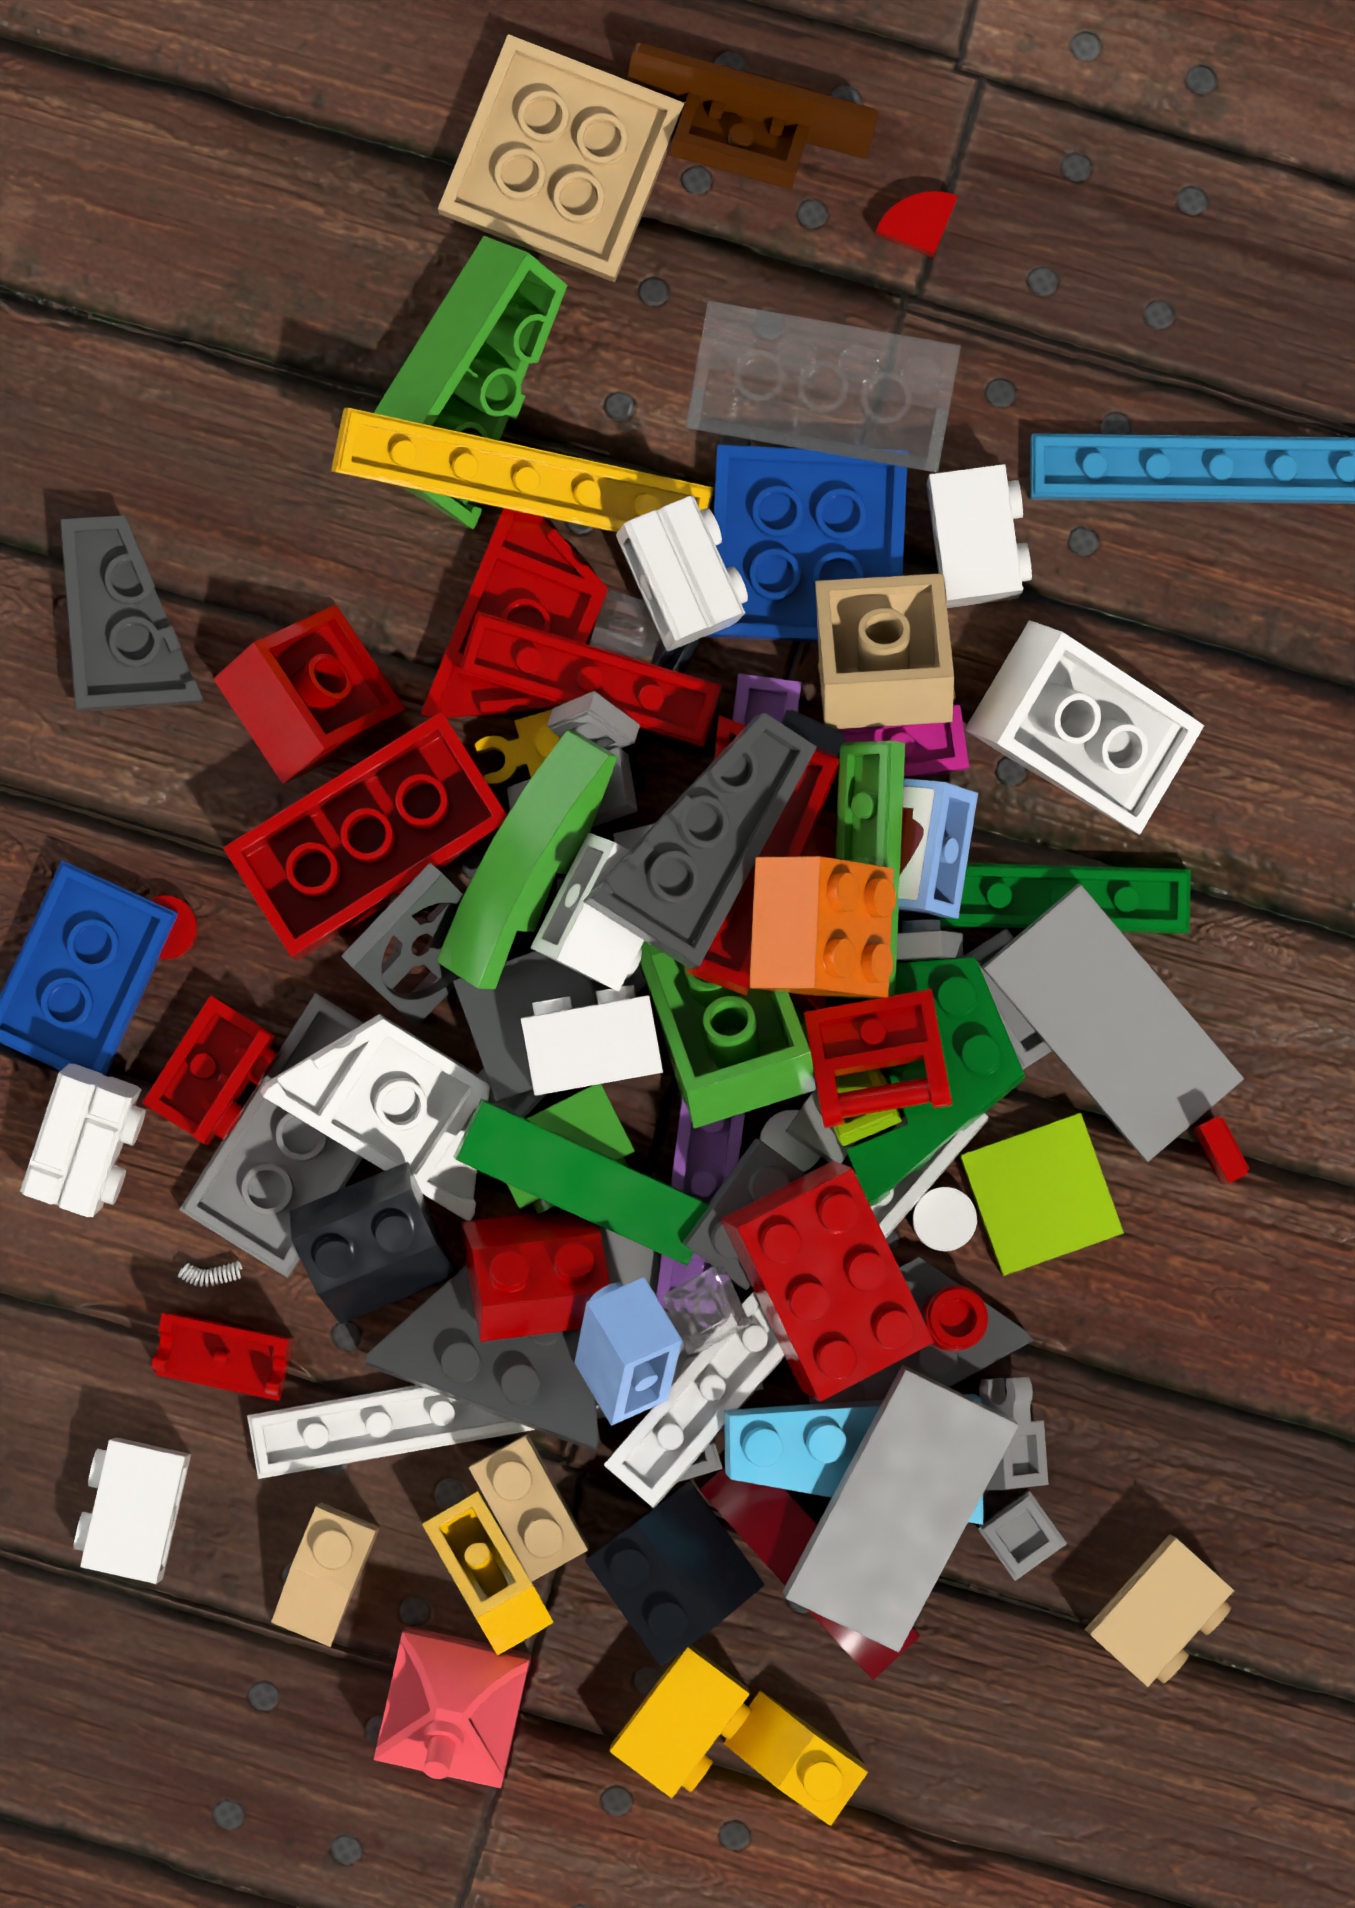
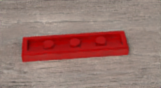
M478 611L475 615L458 672L459 675L558 705L565 704L595 691L640 724V730L700 748L704 747L722 685Z

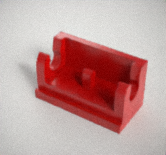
M172 1312L161 1314L158 1332L161 1335L157 1354L152 1359V1369L155 1370L154 1375L281 1401L294 1338Z

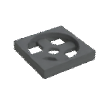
M431 863L422 870L341 956L415 1027L455 987L453 980L461 978L438 963L437 958L442 948L443 935L450 929L464 895ZM440 903L428 916L412 917L418 911ZM422 934H429L430 939L425 948L420 952L413 953L411 948L415 939ZM394 935L396 937L394 952L382 964L385 950ZM424 964L431 971L411 993H398L394 989L398 982L413 967Z

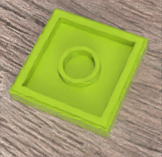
M1081 1113L959 1156L1002 1276L1124 1234Z

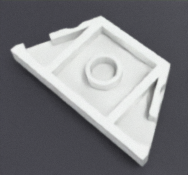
M381 1014L266 1082L260 1090L264 1098L384 1171L408 1162L422 1194L466 1221H470L474 1216L476 1202L473 1198L477 1170L455 1160L453 1156L480 1099L488 1101L490 1084L486 1079Z

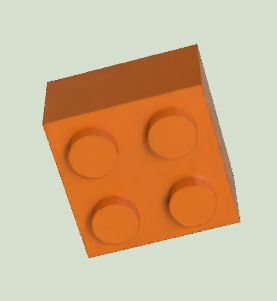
M820 856L756 857L750 988L820 997L888 998L889 977L893 970V956L890 945L892 912L896 904V892L893 885L894 868Z

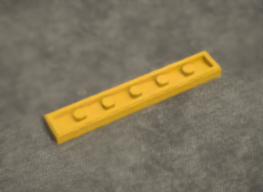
M352 408L343 409L331 469L332 472L616 533L629 520L651 511L659 510L666 505L689 496H694L700 510L710 509L714 490L713 487Z

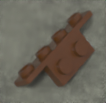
M636 43L631 55L627 81L684 103L673 138L670 156L791 190L806 143L862 159L868 157L879 112L874 108L863 106L850 100L838 99L799 88L790 83L778 82L739 71L730 66L718 65L675 53L666 48Z

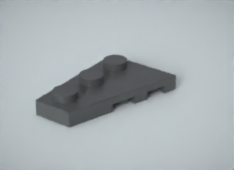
M125 515L61 519L60 529L75 712L203 703L204 699L195 679L193 680L182 654L178 638L172 625L170 626L155 591L154 582Z

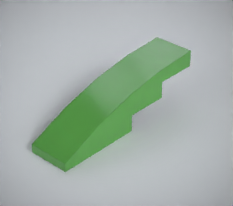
M567 730L527 783L489 845L460 902L437 958L438 963L476 988L496 989L516 932H535L556 873L568 874L588 832L590 833L618 756L576 731Z

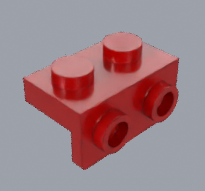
M210 995L142 1104L188 1132L193 1138L203 1144L209 1145L215 1135L225 1140L244 1111V1107L236 1103L249 1081L259 1086L274 1065L279 1053L271 1049V1046L277 1036Z

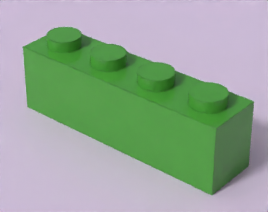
M483 236L374 413L500 441L509 416L516 419L525 399V395L521 394V384L529 363L539 362L568 285L528 252ZM402 487L462 525L475 530L482 512L481 508L475 506L476 502Z

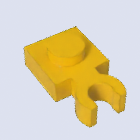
M552 709L514 720L519 735L518 739L508 741L500 736H487L475 743L478 754L497 750L505 756V764L501 770L484 775L485 781L489 786H500L509 782L514 777L517 769L528 766L531 778L561 739L547 727Z

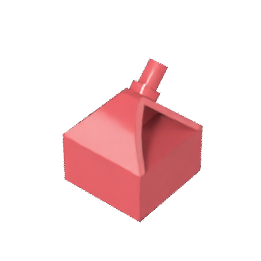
M406 1626L402 1632L374 1760L421 1770L427 1776L434 1779L452 1777L501 1788L531 1653L508 1649L497 1656L491 1644Z

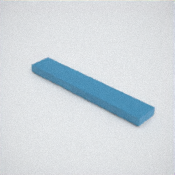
M1032 434L1030 437V500L1355 504V438Z

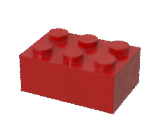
M833 1160L720 1219L801 1391L821 1402L934 1343L853 1168Z

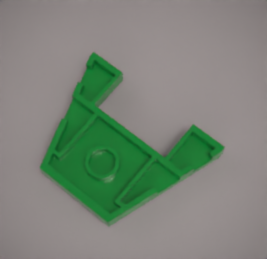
M976 957L896 963L895 995L932 989L953 1105L933 1109L932 1103L902 1108L908 1121L907 1125L846 1150L870 1207L885 1199L891 1194V1189L912 1171L916 1172L933 1158L932 1154L959 1131L966 1130L1026 1078ZM827 997L825 1008L867 1000H841ZM793 1003L800 1025L806 1023L804 1011ZM925 1061L886 1067L892 1084L927 1077Z

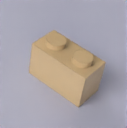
M528 1433L470 1465L469 1470L531 1582L588 1551V1542Z
M1169 1534L1084 1630L1147 1687L1156 1678L1164 1684L1187 1660L1189 1654L1183 1648L1199 1630L1205 1635L1210 1634L1228 1615L1232 1606L1226 1602V1599L1234 1590L1183 1543Z

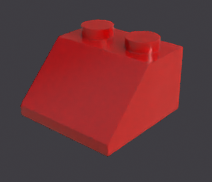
M336 604L253 642L213 678L283 785L326 764L400 715L406 709Z
M564 1209L546 1211L539 1215L537 1213L461 1222L460 1228L480 1342L581 1329L586 1302L597 1291L610 1285L602 1237L597 1225Z

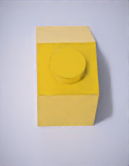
M759 1690L748 1706L752 1709L750 1714L730 1740L725 1739L723 1744L776 1788L831 1826L867 1775L866 1765L762 1690Z

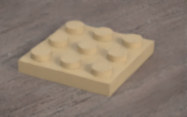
M508 34L439 204L438 212L443 216L615 283L677 129L684 103Z

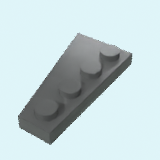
M766 713L755 716L592 890L583 902L687 968L699 967L755 864V858L762 851L817 746Z

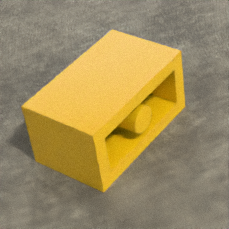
M478 1491L422 1524L497 1656L554 1623Z
M690 1645L675 1657L611 1743L610 1752L671 1799L681 1786L687 1791L692 1792L713 1763L705 1755L720 1734L727 1740H730L750 1714L752 1709L744 1704V1701L750 1694L749 1688L694 1646Z

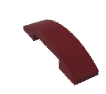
M724 1466L699 1491L786 1586L817 1524L786 1489L731 1480L725 1474ZM807 1609L872 1680L920 1637L912 1628L902 1648L897 1652Z

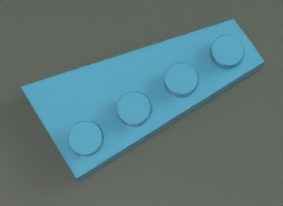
M964 1394L982 1403V1399L976 1394ZM883 1400L724 1410L725 1474L731 1480L832 1498ZM983 1495L968 1522L983 1525Z

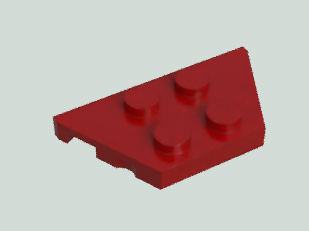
M503 508L421 711L422 717L430 719L441 711L446 718L551 710L560 706L458 674L477 611L588 644L608 594V588L590 567L582 562L573 552L571 546L543 517Z

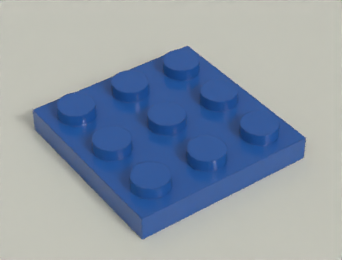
M717 445L714 517L720 528L722 543L716 545L725 568L734 566L741 575L746 587L748 600L742 604L745 614L735 624L712 633L708 637L818 642L815 581L902 576L908 453Z

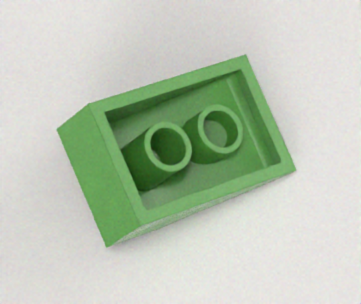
M644 940L641 946L642 956L639 966L674 1075L694 1129L816 1090L811 1051L789 993L750 988L747 996L687 974L686 966Z

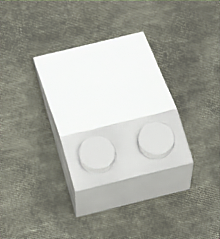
M1029 620L964 730L1024 768L1140 835L1205 725L1065 633Z

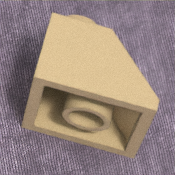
M943 573L815 581L819 669L824 724L834 729L953 722L954 670Z

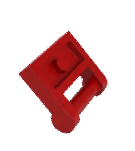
M932 989L804 1012L824 1128L844 1125L843 1118L932 1103L933 1109L953 1105ZM925 1061L926 1078L843 1093L838 1092L836 1076Z

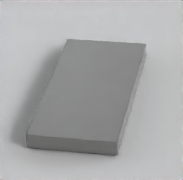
M1080 884L1074 886L981 967L1144 1161L1149 1162L1244 1079Z
M316 993L279 1050V1055L261 1084L255 1088L245 1104L244 1111L226 1139L221 1142L179 1209L287 1278L290 1277L300 1261L299 1254L291 1240L289 1211L345 1188L364 1159L264 1098L260 1092L266 1082L364 1024Z
M902 1365L782 1591L785 1599L899 1652L1019 1427L1016 1420Z

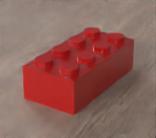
M441 711L229 843L223 849L290 957L295 961H299L393 902L429 863L441 872L491 841L506 819L507 814Z

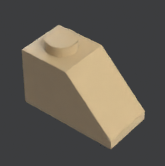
M322 1502L317 1505L289 1570L271 1623L331 1647L380 1526Z

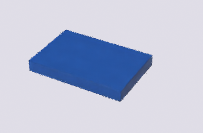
M61 860L1 992L0 1043L59 1070H62L70 1063L107 1076L159 962L158 958L179 913L72 863Z

